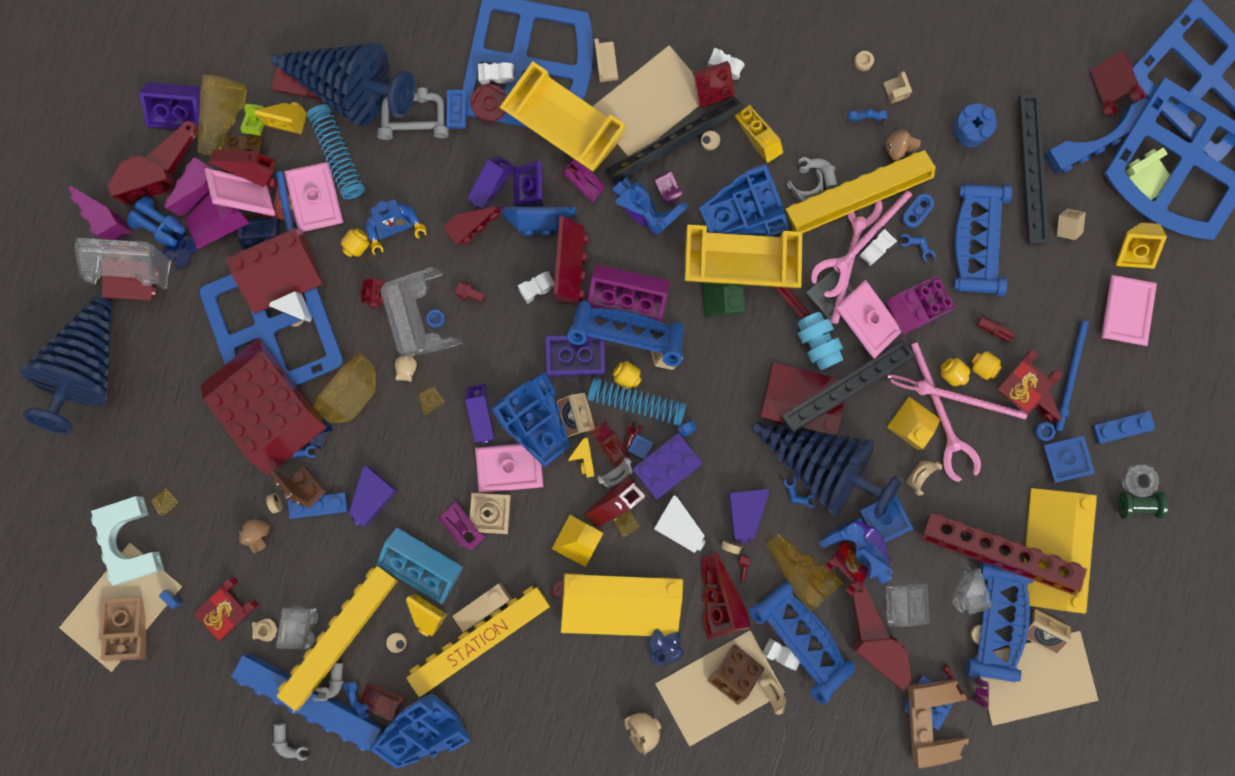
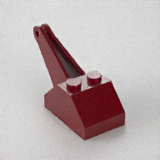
M190 121L184 122L182 126L145 158L130 156L127 160L122 161L108 184L111 197L127 206L138 202L145 196L152 198L174 191L178 180L174 173L198 133L197 126Z
M863 584L862 589L852 595L858 638L855 639L850 648L893 684L905 690L911 682L908 652L903 649L905 645L893 636L889 637L867 588Z

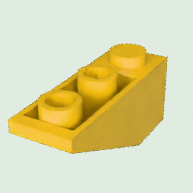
M750 105L734 116L757 152L767 163L783 154L780 138Z

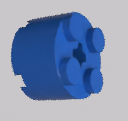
M983 104L966 106L954 120L952 127L954 136L963 146L977 147L981 145L996 129L995 112L992 108Z

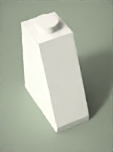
M673 495L654 529L694 553L696 550L700 551L705 544L703 540L704 534L680 500Z

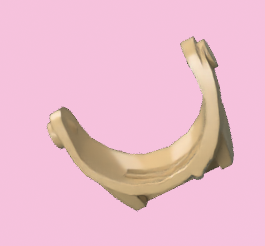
M920 461L906 480V483L916 490L915 493L917 495H923L924 493L920 490L923 482L932 472L941 470L942 465L938 462Z
M774 676L760 679L758 684L762 686L768 696L774 713L776 715L782 714L786 705V698ZM770 683H771V684L774 686V688L776 689L779 698L777 697L776 692H775V690L773 689V687L770 685Z

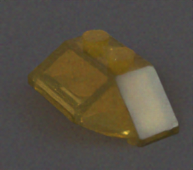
M358 354L339 370L319 394L313 409L326 425L352 421L376 392L375 365L361 354Z

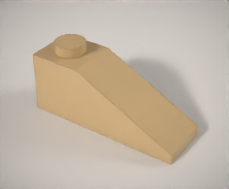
M499 583L452 617L464 632L512 598L503 585Z

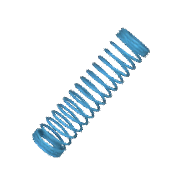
M325 104L315 106L307 112V117L310 123L313 124L312 128L315 130L314 133L317 135V139L320 140L319 144L322 146L321 149L324 151L326 161L329 162L328 166L331 167L333 177L336 178L335 182L338 183V188L341 189V196L343 199L355 198L361 195L365 188L361 184L362 181L357 180L359 178V175L355 174L357 170L352 169L355 165L350 164L352 162V159L348 158L350 153H345L348 148L344 147L345 142H341L343 137H340L341 132L337 131L339 127L334 126L336 121L333 120L334 116L330 115L332 112L330 106ZM332 117L326 122L315 124L323 118ZM334 122V124L329 127L318 129L320 126L326 123ZM334 127L337 128L330 133L321 134L323 131ZM339 133L333 138L322 140L330 134ZM341 138V140L336 143L325 145L331 140ZM344 144L337 149L328 150L335 145ZM346 149L344 152L340 154L330 156L332 153L338 150ZM348 154V156L343 159L333 161L335 158L339 156ZM345 160H351L344 165L336 166L340 162H343ZM353 165L351 168L347 170L337 172L346 166ZM355 171L354 173H352V174H350V175H347V176H344V177H340L341 175H343V174H345V173H347V172ZM335 173H341L338 177H335ZM354 176H358V177H356L355 179H353V180H351V181L343 182L344 180H346V179H348V178H351V177H354ZM354 182H359L358 184L348 186ZM340 184H346L342 188L339 187Z
M593 378L588 401L593 402L596 395V403H599L602 397V405H604L609 395L608 406H611L615 397L614 408H616L621 398L620 410L623 409L627 400L626 412L633 401L632 413L635 412L639 402L638 415H640L645 404L644 417L647 415L651 405L650 418L653 417L657 407L656 420H658L664 405L662 422L665 420L670 407L668 423H670L676 408L674 425H681L686 403L681 402L679 406V401H676L671 413L673 400L671 399L665 412L667 398H664L659 410L661 396H659L653 409L655 394H653L647 408L649 393L647 392L641 406L643 391H641L635 405L637 389L634 390L629 403L631 387L628 389L623 402L625 386L622 387L616 403L619 384H617L610 402L613 382L604 400L607 380L598 399L601 379Z

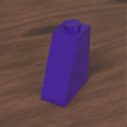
M500 156L488 159L467 199L478 209L489 207L516 166Z
M486 384L467 387L465 401L474 440L480 443L490 442L491 439H494V427Z
M370 466L362 468L349 512L353 517L351 520L359 527L361 525L368 526L398 491Z
M769 489L728 493L734 540H738L739 543L750 542V538H755L769 495Z

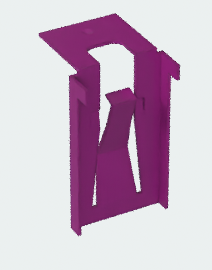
M575 159L567 164L556 177L558 178L565 173L564 175L592 203L595 202V199L606 187L588 168ZM573 164L578 169L574 174H577L580 181L566 169L569 165ZM585 177H586L588 180H590L595 186H593L592 184H590V183L585 179Z
M457 501L438 517L459 546L472 550L486 537L477 532V527ZM446 516L455 524L459 531L448 521ZM462 521L472 535L476 537L471 543L466 542L462 536L468 532Z
M976 677V685L987 687V689L975 687L976 701L969 702H975L984 708H989V682Z

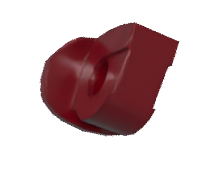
M460 281L455 291L456 296L461 297L462 301L469 297L482 302L485 294L471 289V282L467 284Z

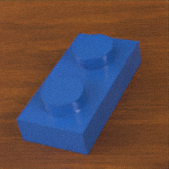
M447 90L446 127L448 129H466L467 92L466 90Z

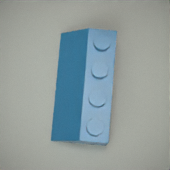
M398 528L385 541L376 564L440 604L444 603L463 568L457 562L450 560L440 552L435 551Z

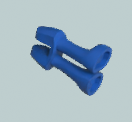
M149 196L141 198L135 204V208L161 223L160 226L155 225L135 210L129 213L127 225L133 229L143 227L155 235L154 239L156 241L175 247L178 241L171 236V233L175 231L182 235L186 230L176 217L171 215L165 216L154 208V200Z

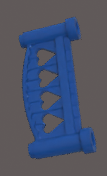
M960 185L959 197L963 198V202L957 218L954 240L959 277L954 278L953 289L965 292L995 293L996 296H1005L1007 278L998 277L1002 203H1010L1012 185ZM972 203H977L988 212L974 218L971 216V211H973L971 205ZM975 221L987 230L977 236H971L970 230L972 227L970 223ZM975 240L986 249L971 255L969 253V248H971L969 241ZM973 258L985 268L971 274L968 272V267L970 266L968 260Z
M580 301L577 304L573 324L567 334V338L571 343L581 345L586 342L587 336L663 353V362L671 367L678 366L682 362L681 346L684 328L681 323L674 322L669 326L647 316L628 311L592 308L588 301ZM594 317L606 319L608 322L598 326ZM612 322L624 323L627 326L619 331ZM631 326L644 328L645 331L636 335ZM650 330L662 332L664 335L659 339H654Z
M980 562L979 579L987 580L978 655L977 658H968L966 676L970 678L979 676L1014 683L1016 681L1020 682L1022 672L1018 670L1017 664L1026 644L1030 623V603L1027 584L1033 583V580ZM1016 586L1018 592L1015 594L1017 600L1011 603L1000 592ZM1014 606V620L1008 622L997 611ZM1007 625L1012 626L1013 631L1010 633L1012 636L1011 641L1006 642L995 631ZM1008 645L1010 647V652L1007 653L1009 660L1006 662L1002 661L992 651Z
M788 581L783 582L759 604H754L749 609V614L758 624H763L766 621L770 623L816 684L810 690L813 698L820 704H826L831 699V694L854 672L855 665L850 660H843L835 641L823 623L805 604L793 596L794 586ZM787 604L792 607V611L796 612V619H783ZM799 620H802L804 626L809 629L808 635H796ZM811 636H814L816 642L821 644V650L808 651ZM824 651L833 660V666L820 667Z

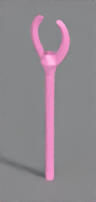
M906 191L848 254L840 258L824 260L815 266L811 277L814 284L817 282L818 274L827 267L834 266V269L840 273L837 286L833 290L823 293L825 297H834L843 290L847 280L849 263L852 258L889 221L896 211L912 196L911 192Z
M881 200L876 202L873 213L867 219L860 216L856 217L855 212L847 214L854 232L849 251L859 242L861 233L880 216L883 208ZM854 258L849 263L846 284L837 295L831 323L838 324L840 313L836 307L845 299Z
M918 342L911 344L910 346L916 355L915 358L924 380L935 387ZM930 394L947 435V447L944 453V469L947 475L954 481L960 482L962 480L960 476L954 473L951 464L952 453L961 449L974 462L973 475H978L981 468L978 454L971 446L956 437L940 397Z
M887 375L888 378H896L914 384L915 387L892 379L890 381L899 387L915 390L920 395L933 394L1016 416L1021 419L1027 418V414L1021 410L933 387L925 380L915 382L901 376Z

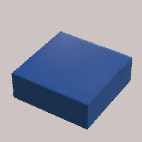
M636 434L628 452L645 460L653 442Z
M169 589L163 590L159 594V598L171 609L178 608L183 603Z

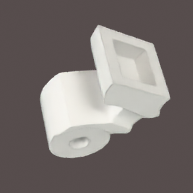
M714 48L707 67L728 61L731 66L732 79L738 80L745 64L729 54H724L722 50Z
M478 64L479 82L486 86L490 84V80L500 84L514 81V64Z
M885 229L859 255L869 266L877 261L886 252L887 248L889 249L897 242Z
M546 271L532 278L531 281H525L518 285V290L526 304L534 300L535 295L545 294L554 288L555 282L550 276V272Z
M769 638L762 655L771 660L775 658L780 664L797 670L800 662L788 647Z

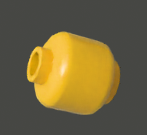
M358 228L356 230L350 229L341 240L342 251L349 257L361 256L369 246L368 235Z
M988 351L982 354L977 353L972 360L974 364L973 372L985 380L994 379L1002 369L1000 359Z
M949 358L942 364L941 376L950 385H965L969 381L970 368L960 359Z
M628 361L619 362L612 372L614 382L621 387L625 386L627 390L633 386L637 387L642 379L639 377L640 369Z

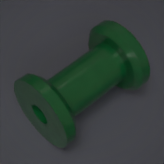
M1121 492L1118 497L1119 515L1122 519H1129L1133 513H1153L1157 519H1164L1168 512L1167 497L1164 492H1156L1153 497H1132L1128 492Z

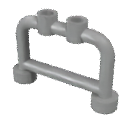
M417 88L413 101H435L437 103V121L389 123V108L387 97H385L381 105V128L377 129V138L389 140L393 138V130L433 129L434 137L447 138L449 136V129L445 127L444 100L436 93H428L427 88Z

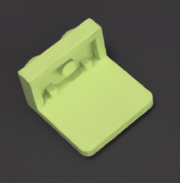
M1164 148L1157 152L1155 149L1144 155V160L1140 161L1138 158L1128 165L1130 168L1125 171L1132 182L1151 200L1157 197L1170 176L1160 161L1162 157L1167 155Z

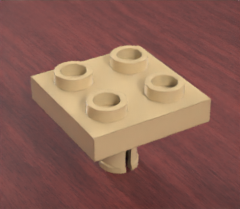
M471 494L470 519L477 527V532L508 534L511 495Z

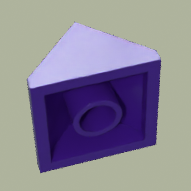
M541 161L514 169V206H544L543 167Z

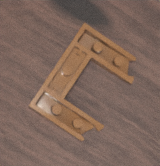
M956 680L908 685L913 764L918 768L941 765L962 759L960 753L964 744H968L969 739L967 737L933 741L931 707L966 700L965 694L959 693L956 685L958 682Z

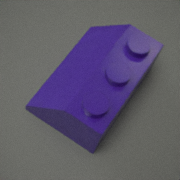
M147 82L139 92L146 127L178 129L184 122L190 121L197 126L198 131L203 130L206 107L203 87Z

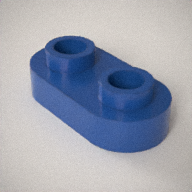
M921 194L914 200L902 216L904 226L913 229L921 224L934 207V200L930 195ZM920 202L925 203L926 207H921ZM909 217H913L914 222H910Z

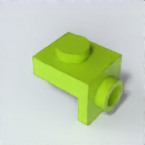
M245 104L246 115L240 127L242 133L261 135L264 123L254 113L255 110L264 108L263 106Z

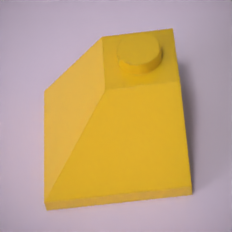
M294 102L258 109L254 113L265 126L302 134L307 112L303 109L302 105Z
M1140 223L1127 231L1116 266L1154 269L1167 237L1160 224Z
M908 397L886 428L915 449L921 450L934 435L940 418L911 397Z
M569 515L552 549L586 567L603 532Z
M417 594L408 596L406 601L415 626L419 628L418 631L425 636H433L447 614Z

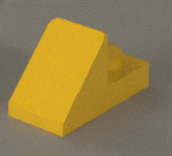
M584 438L568 461L584 459V462L580 463L582 474H586V477L589 478L595 475L589 440Z

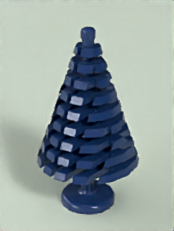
M368 43L323 50L284 53L282 56L274 54L271 57L272 65L281 67L280 70L283 73L289 75L301 86H305L309 92H313L316 97L333 107L337 112L342 113L341 115L357 126H366L376 118L384 100V97H381V95L388 96L389 111L398 118L404 117L408 113L415 96V79L413 74L408 71L397 73L389 85L390 75H386L390 70L389 61H387L388 56L386 52L382 51L384 48L380 44Z
M102 290L99 294L100 297H93L89 302L91 305H85L81 309L82 313H77L73 317V321L68 322L64 329L60 330L46 344L47 346H44L37 353L38 355L29 360V364L24 365L20 369V374L23 375L27 382L35 384L33 386L53 395L47 410L29 408L24 411L23 418L29 423L54 433L70 434L73 430L72 423L58 415L65 400L92 406L107 404L108 382L106 381L109 379L107 369H109L108 357L110 356L109 346L111 342L109 336L111 334V326L109 323L112 322V315L109 312L112 311V303L109 299L102 298Z
M756 422L753 425L752 432L761 435V441L765 445L771 440L770 450L774 454L778 451L777 458L783 463L786 461V468L789 471L795 469V477L798 480L803 479L802 484L807 490L812 487L811 494L816 499L821 496L820 504L825 508L828 506V512L835 517L842 510L843 505L850 498L854 487H858L879 499L874 510L876 518L881 519L887 512L903 478L899 475L893 476L884 488L862 477L874 448V440L866 439L862 442V438L854 437L849 441V436L842 435L837 439L836 434L830 433L825 437V432H816L813 435L810 430H804L799 435L801 429L792 434L790 431L788 433V428L785 426L779 427L777 432H775L777 426L773 424L765 427L763 424Z

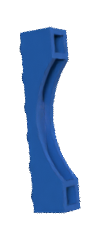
M1145 97L1125 109L1119 123L1109 135L1090 142L1065 141L1049 150L1044 157L1054 174L1061 171L1064 174L1074 168L1073 164L1078 162L1080 165L1089 160L1091 154L1094 153L1097 156L1104 152L1107 145L1110 144L1113 147L1122 141L1121 138L1129 134L1149 100Z

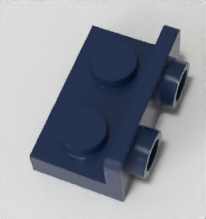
M277 218L248 220V224L239 228L237 239L242 249L246 250L278 236L279 221Z

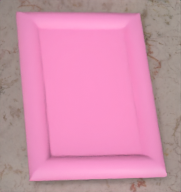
M329 162L284 171L297 227L302 232L344 223L331 169L328 166Z
M209 168L204 169L212 204L271 216L275 215L268 186L262 187L232 173Z
M1111 275L1101 338L1148 346L1157 283Z
M866 280L836 307L837 311L873 359L902 332L896 320Z
M520 443L475 447L479 493L544 487L542 465Z

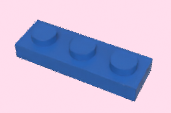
M1150 411L1092 426L1097 444L1156 430Z
M347 493L323 495L311 508L305 505L299 506L293 499L288 500L290 519L349 512Z

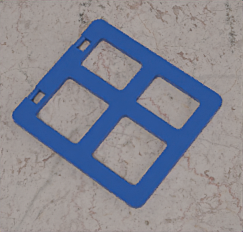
M1193 0L1132 69L1138 84L1146 94V98L1150 100L1157 86L1148 79L1147 75L1162 57L1172 49L1199 76V80L1188 91L1189 93L1201 99L1211 88L1235 111V90L1222 78V74L1235 60V34L1201 0ZM1185 16L1189 21L1183 26L1180 21ZM1196 19L1200 20L1225 45V50L1212 65H1209L1182 37ZM1148 57L1153 61L1149 66L1144 63ZM1156 99L1153 105L1158 108L1162 101ZM1168 99L1160 112L1192 141L1199 128L1188 118V113L1191 109L1180 102L1175 105ZM1226 132L1217 144L1209 140L1204 148V153L1217 161H1221L1235 145V137Z
M232 274L204 285L200 289V296L225 365L237 356V347L261 338L296 386L343 366L344 359L318 288H314L304 294L307 300L306 306L310 316L314 319L326 356L292 371L287 369L275 333L303 321L302 319L287 313L269 318L265 309L256 314L252 312L255 321L253 326L230 335L217 296L238 287ZM321 364L323 370L314 373L312 367Z

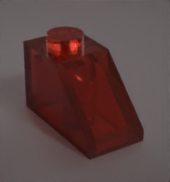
M606 421L590 432L615 468L623 462L624 457H631Z
M367 684L359 703L362 705L367 704L369 706L367 709L370 712L392 721L398 713L403 698Z

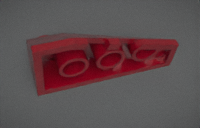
M718 553L701 558L702 583L705 584V595H702V602H705L703 623L707 639H714L751 628L746 608Z

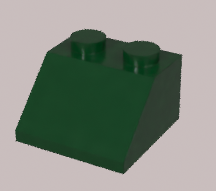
M702 282L705 317L738 316L744 314L742 284Z

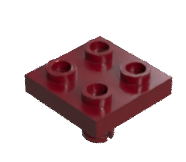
M728 61L711 67H705L700 71L692 73L697 104L700 108L735 96L731 66Z

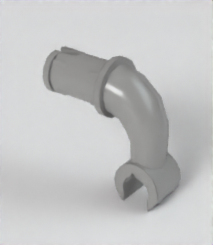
M802 157L798 161V165H805V167H800L799 172L807 173L810 168H818L824 176L826 189L837 187L834 173L835 167L825 159L816 158L810 160L807 157Z
M335 663L331 668L328 688L316 687L313 689V691H318L319 693L317 698H312L314 701H327V699L336 696L340 692L342 683H344L342 681L343 663Z
M286 723L274 724V742H272V745H274L276 752L285 758H297L300 761L306 760L310 755L304 756L300 751L308 750L310 747L302 745L298 749L290 748L287 746L288 741H286Z

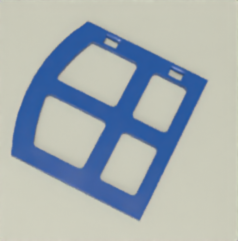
M482 0L463 90L467 92L466 116L477 118L471 108V97L477 82L478 64L482 63L514 64V81L506 83L504 90L506 96L510 94L533 61L548 71L550 76L571 79L573 83L570 92L584 100L593 65V36L588 12L525 0ZM494 10L520 16L512 53L484 48L491 12ZM538 18L575 26L577 37L576 65L527 56L535 19ZM508 113L496 121L527 127Z
M1164 77L1104 174L1119 195L1150 221L1181 235L1214 240L1235 207V172L1205 154L1204 148L1217 127L1235 137V121ZM1169 97L1174 98L1204 118L1203 123L1190 143L1156 123V118ZM1156 99H1159L1162 102L1156 110L1152 108V105ZM1145 136L1175 153L1180 158L1154 201L1149 199L1125 173L1126 166ZM1126 149L1130 153L1124 161L1120 157ZM1193 166H1196L1227 186L1226 192L1207 222L1185 218L1169 212L1167 209Z

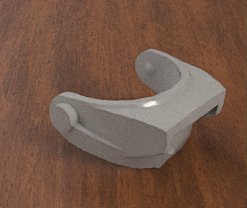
M815 170L818 186L812 191H800L793 186L790 180L787 181V188L792 191L800 203L811 196H817L824 192L821 170Z
M624 457L623 462L604 476L599 475L597 477L598 482L609 489H613L627 476L630 477L632 475V468L629 458Z

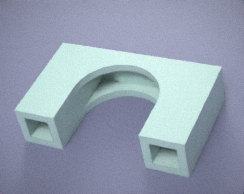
M135 496L91 511V521L93 526L96 527L98 534L96 539L102 548V560L107 566V578L112 586L121 585L164 570L159 552H150L131 559L124 556L117 547L116 538L120 528L129 521L148 515L144 497Z

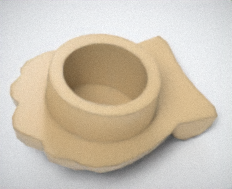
M405 354L396 359L395 370L397 375L395 380L412 382V375L417 366L416 360L413 357Z
M271 619L252 622L253 639L258 638L263 641H272L276 636L278 628Z

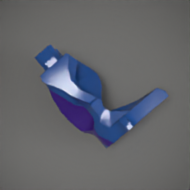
M628 177L620 181L612 189L619 197L615 200L616 204L623 206L633 219L642 226L648 227L655 236L663 231L688 207L685 202H681L672 210L659 213L654 209L656 206L650 199L644 185L638 181L633 184Z
M860 517L844 523L819 541L820 546L823 548L842 540L854 541L856 543V557L859 562L868 567L867 573L869 577L873 578L876 576L881 584L892 579L893 570L889 566L891 558L888 556L887 546L883 537L875 527L865 525Z

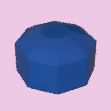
M438 309L430 310L426 315L427 324L434 329L441 328L446 322L445 315Z
M691 420L678 427L677 430L681 436H688L697 427L694 421Z
M1048 422L1037 424L1034 430L1036 438L1041 441L1053 439L1056 433L1054 426Z

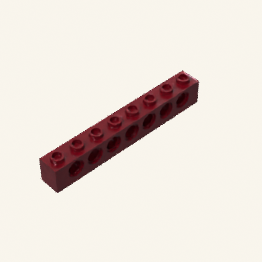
M931 513L929 515L921 540L1074 596L1082 590L1087 569L1081 567L1079 563L1064 561L1057 555L1044 554L1040 549L1022 546V543L1018 541H1008L1003 539L1001 535L986 533L979 527H969L962 521L947 519L940 513ZM941 528L948 529L950 534H944ZM960 535L967 536L969 541H963ZM979 542H985L988 548L981 547ZM999 549H1004L1007 552V556L1002 555ZM1018 556L1025 557L1027 563L1021 562ZM1038 563H1043L1046 566V570L1041 569ZM1058 570L1064 571L1066 577L1060 576Z

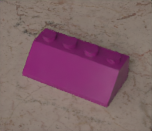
M596 265L592 275L588 302L592 308L628 311L661 322L670 281Z

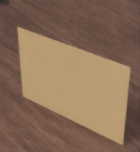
M670 46L666 47L592 106L605 116L609 117L611 114L626 125V132L617 144L627 156L656 141L698 107L692 71Z
M131 543L122 551L124 556L131 559L144 555ZM107 570L59 628L112 672L120 661L106 662L101 660L102 640L99 639L102 599L142 597L147 630L167 606L159 598V594L163 590L169 589L176 595L182 588L165 571L112 586L107 578Z
M751 631L744 633L655 683L689 747L770 701L762 686H759V680L748 698L738 705L707 681L709 676L719 668L733 645L738 646L765 668L759 680L774 676L783 694L785 693L767 659L762 655L763 652ZM770 683V685L773 687V689L775 690L776 695H777V697H778V693H777L776 689H775L774 686Z
M1080 631L1071 633V640L1058 654L1034 642L1026 643L1017 664L1018 670L1022 672L1020 682L1016 681L1014 683L980 677L989 682L988 710L992 726L1098 701ZM1010 647L992 651L1002 661L1006 662L1009 660L1007 653L1010 652Z

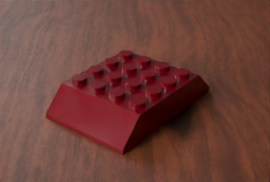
M261 338L256 339L200 385L205 403L245 457L266 475H269L272 469L276 470L328 428Z

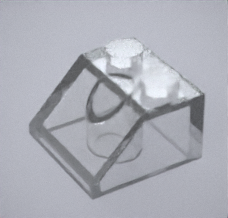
M970 567L965 568L953 592L955 608L959 609V612L969 615L993 608L981 570Z
M928 584L886 586L885 597L887 600L886 616L888 626L911 627L930 623Z
M297 605L283 608L276 648H309L315 638V634L312 632L313 625H316L318 619L316 608Z

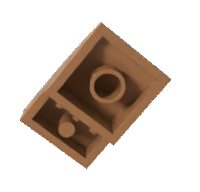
M142 597L102 599L99 639L102 640L101 660L109 662L146 659V622Z

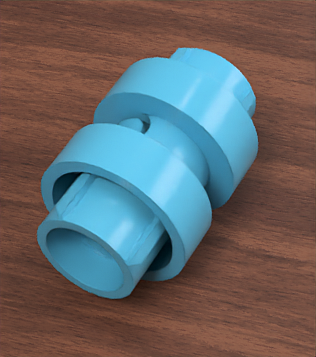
M817 312L799 321L798 325L801 332L798 333L802 344L809 343L812 349L807 352L811 363L817 362L819 369L824 370L843 361L840 353L843 346L839 338L832 339L829 332L833 331L834 328L829 319L824 320L822 314Z

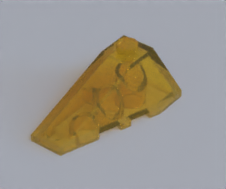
M203 74L200 90L198 154L211 155L213 149L221 150L231 125H234L239 110H242L247 91L246 85L221 76Z
M779 534L766 543L796 596L811 612L818 608L843 584L833 571L828 572L824 566L821 567L815 563L812 556L808 555L806 557L800 553L797 546Z

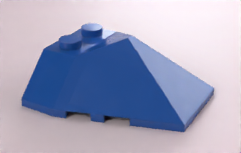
M766 164L747 170L699 206L710 233L751 236L766 234V236H773L790 230L780 196Z
M545 372L521 384L495 402L492 407V411L501 426L543 467L570 447L564 423L561 424L558 412L561 411L559 406H556L554 399L556 393Z
M430 694L406 707L372 744L370 750L394 768H400L419 762L421 757L430 755L432 758L437 756V752L447 749L449 752L454 751L470 742V736L458 714L434 694Z

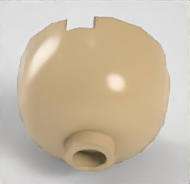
M635 713L625 718L626 730L630 728L632 736L629 737L640 753L643 752V755L653 750L660 739L659 729H661L659 721L646 713Z

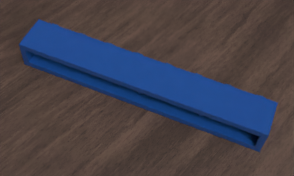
M249 653L242 655L231 676L236 679L235 682L237 684L253 688L252 691L258 695L268 696L274 704H283L289 712L299 713L305 716L304 719L306 721L322 725L321 728L323 730L337 733L341 740L355 743L356 747L362 751H370V747L379 738L384 728V725L369 717L361 719L356 710L333 698H329L327 701H314L312 698L318 697V691H314L299 711H294L276 697L279 694L278 688L284 681L288 682L292 676Z

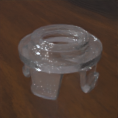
M1137 465L1128 468L1126 479L1122 480V485L1125 490H1129L1135 496L1148 497L1157 490L1159 478L1153 468L1147 465ZM1139 475H1147L1150 483L1149 487L1142 488L1138 485L1137 479Z

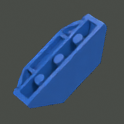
M503 207L504 209L500 212L523 236L530 237L534 236V234H542V236L549 237L553 236V234H558L560 216L570 220L576 216V207Z

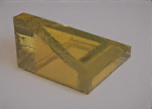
M435 387L418 395L425 415L444 403Z
M167 488L151 500L158 515H165L179 503Z
M630 511L614 520L623 537L640 527Z

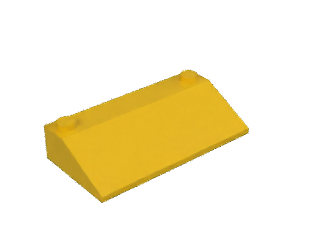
M533 61L500 106L506 113L592 172L613 150L626 132V125L611 114L607 117L552 80L549 77L548 71Z
M687 225L685 232V281L801 288L802 232L783 231L780 237L707 233V226Z
M1030 488L1025 547L1040 549L1042 553L1047 555H1057L1064 561L1079 563L1081 567L1087 569L1082 590L1076 596L1036 581L1027 584L1030 606L1086 614L1097 495ZM1038 563L1041 569L1046 570V566L1043 563ZM1058 570L1060 576L1066 577L1064 571Z
M564 573L561 633L678 637L683 579Z

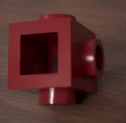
M378 279L363 280L360 292L361 303L368 304L370 308H380V305H387L390 296V282Z

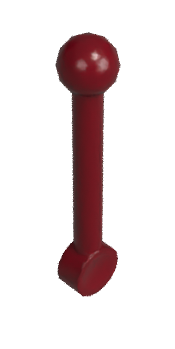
M945 665L943 671L948 674L951 680H955L950 672V667ZM957 684V690L959 691V693H963L959 685ZM966 694V700H963L962 702L968 701V696Z

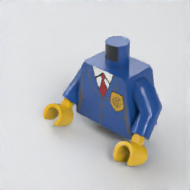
M397 200L380 201L376 207L370 209L371 216L368 217L365 224L369 241H372L370 248L374 255V249L377 247L383 253V247L377 241L378 238L381 240L412 228L413 225L415 226V236L417 238H420L418 231H423L426 235V227L423 224H419L420 220L413 208L400 204Z

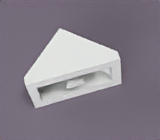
M293 292L270 302V307L308 322L312 319L301 293Z

